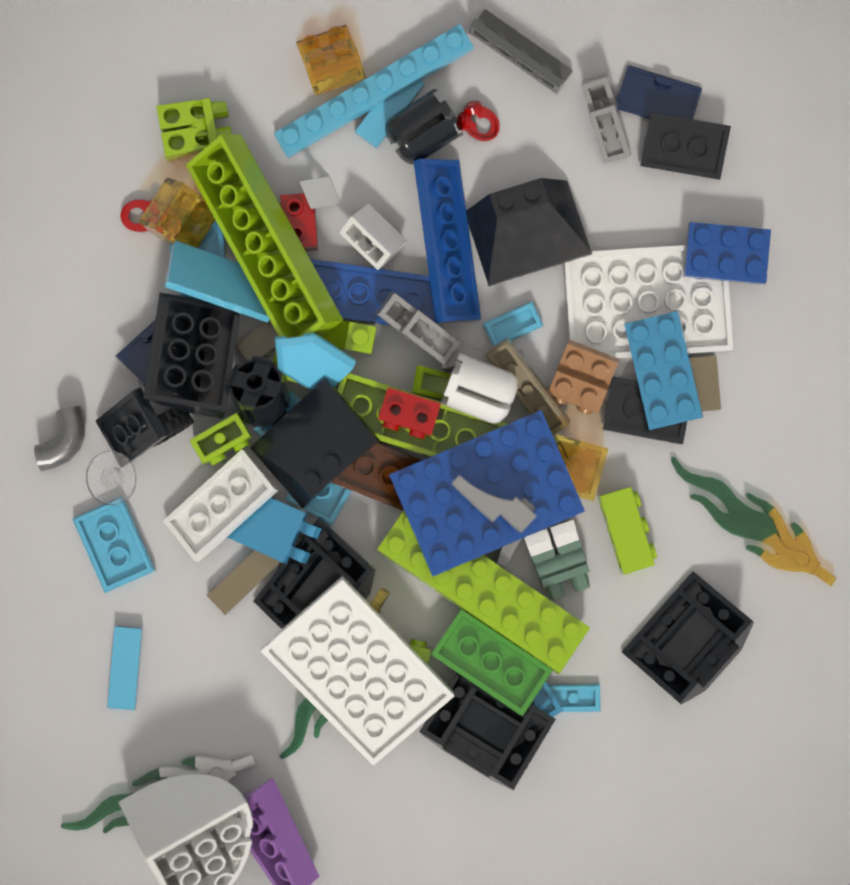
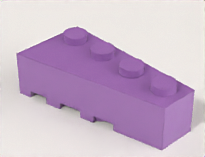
M271 778L243 794L250 809L253 828H251L250 833L252 840L250 852L273 885H311L320 876L274 779Z

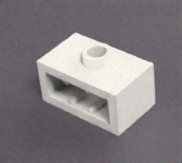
M369 203L351 216L339 232L377 270L394 258L407 242Z

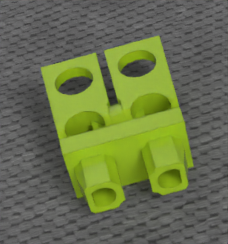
M204 98L202 100L156 106L162 132L164 153L168 162L178 160L181 157L199 154L221 134H232L231 126L216 128L215 120L229 117L226 101L211 102L210 98Z

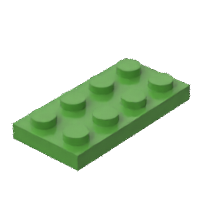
M462 609L431 653V656L522 717L553 671V669Z

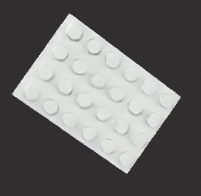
M686 245L592 251V255L564 263L569 340L616 358H632L624 324L679 311L689 354L733 351L729 281L684 277Z
M343 576L261 647V652L373 766L455 696L454 691Z

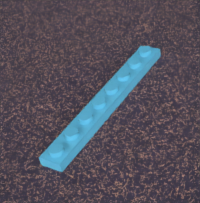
M458 24L276 131L274 135L287 158H290L474 50V47L461 24Z

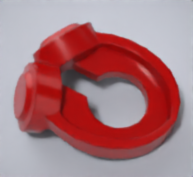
M480 101L468 102L463 107L464 112H460L457 116V129L466 131L475 140L490 141L499 133L500 124L497 116L490 109L483 107ZM471 115H475L479 119H488L490 122L489 131L485 134L480 133L476 128V124L471 120Z
M155 198L150 201H130L121 210V221L126 228L141 233L149 231L153 234L157 232L162 223V207ZM139 208L144 213H152L153 218L143 219L142 222L135 224L130 221L129 213L132 209Z

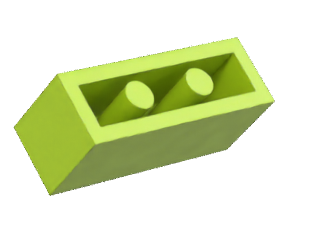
M626 487L597 496L621 574L625 575L654 566L653 559L657 558L654 544H648L645 533L649 532L646 518H640L637 507L641 506L638 492L632 491L631 487Z

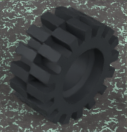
M170 408L157 415L168 435L153 447L176 436V434L181 433L192 425L194 420L189 412Z

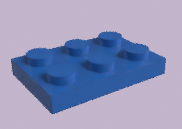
M689 222L684 277L765 285L767 282L771 229Z

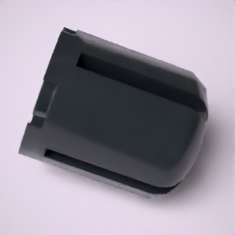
M435 88L390 117L385 124L386 136L389 142L393 144L436 116L440 120L395 150L404 162L411 165L414 164L413 161L425 159L450 142L463 136V132L457 133L454 123L458 120L447 102L444 100L440 103L433 94L437 91Z
M252 356V359L244 361L238 366L235 365L229 373L227 386L239 415L245 422L250 425L256 422L258 427H269L276 424L287 413L286 408L290 406L289 392L280 370L273 361L265 357Z

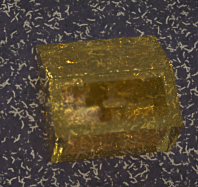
M347 25L335 26L326 32L309 35L296 42L315 95L366 78L357 48Z
M167 177L138 223L171 246H173L175 241L198 248L215 222V218L203 197L185 183Z

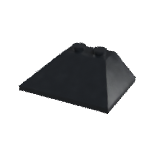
M539 178L488 194L466 210L468 226L488 286L592 255L567 180Z
M324 378L261 436L250 449L303 509L380 439L329 380Z
M319 517L313 524L322 529L318 539L305 534L296 545L297 548L311 554L307 564L289 558L287 564L282 563L253 601L281 629L342 576L365 600L371 593L376 569Z
M692 571L623 649L622 653L682 705L706 691L739 654L754 621Z
M456 672L448 684L454 691L455 696L425 721L419 733L441 750L478 773L514 791L556 719L532 704L522 717Z

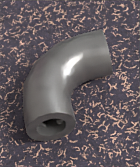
M74 406L56 411L59 425L57 436L52 441L34 446L35 458L40 471L54 469L69 462L80 450L85 438V417L82 406Z

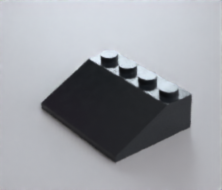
M160 292L143 400L196 415L222 419L227 409L229 395L227 382L233 367L240 313L201 299Z

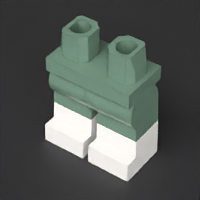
M574 520L549 528L557 553L553 549L547 529L523 538L541 586L546 588L552 600L566 596L561 582L570 578L576 592L590 588L587 572H590L579 541Z

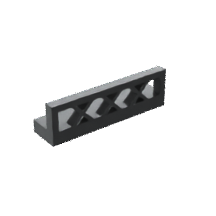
M484 9L477 20L474 19L470 24L469 33L556 94L573 71L486 9Z

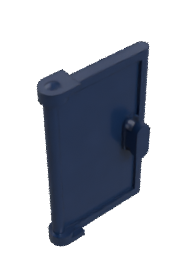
M628 65L616 100L619 110L649 119L650 112L693 119L702 87Z
M155 320L115 356L139 379V383L144 388Z

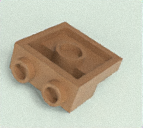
M568 339L548 391L558 404L569 402L577 405V409L584 414H591L592 411L598 413L619 359Z

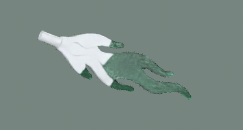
M253 754L236 761H232V759L221 760L208 756H190L182 759V765L196 767L195 769L172 766L159 767L135 779L132 782V786L142 785L152 779L160 781L184 774L211 775L228 782L237 774V771L256 765ZM133 793L109 796L85 819L77 822L62 823L61 828L76 831L88 829L106 816L122 810L118 802ZM125 815L112 819L104 827L103 832L107 833L114 827L129 826Z

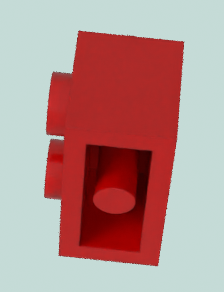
M305 194L280 195L281 203L279 204L305 251L318 250L315 209L310 208Z
M388 387L378 420L383 421L382 427L398 431L399 427L410 430L408 435L425 439V435H432L441 403Z

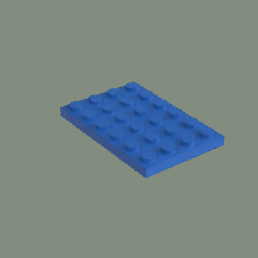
M542 410L389 474L432 577L585 512ZM460 475L468 483L491 496L512 501L515 497L519 500L524 497L535 507L533 513L536 517L522 533H519L500 515L493 522L488 520L451 484Z

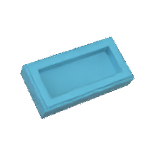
M531 301L483 323V326L492 346L507 337L511 341L543 327V324Z

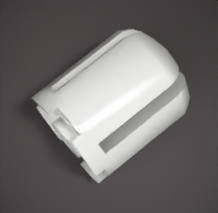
M460 353L458 360H461L462 363L456 361L444 396L449 398L443 397L441 404L492 424L501 422L508 415L510 405L514 400L517 391L516 377L512 372Z

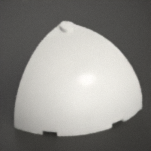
M205 774L178 775L152 783L118 802L146 861L160 885H233L242 871L252 844L250 833L251 828H253V822L245 798L229 782Z

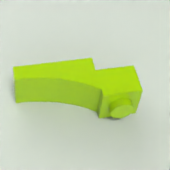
M342 321L324 334L322 338L340 350L372 355L377 327Z

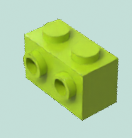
M235 413L189 441L203 464L211 463L214 466L226 459L225 453L232 449L235 452H239L241 449L249 446L248 440L253 438L239 413Z

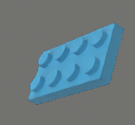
M679 311L624 324L649 430L703 418Z

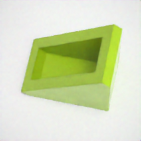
M417 365L412 393L442 400L443 397L448 399L449 397L444 396L452 374Z

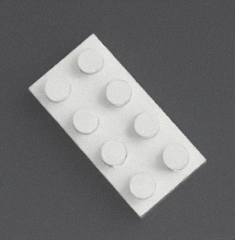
M241 449L166 517L163 522L191 558L199 563L270 499L278 489L247 451Z

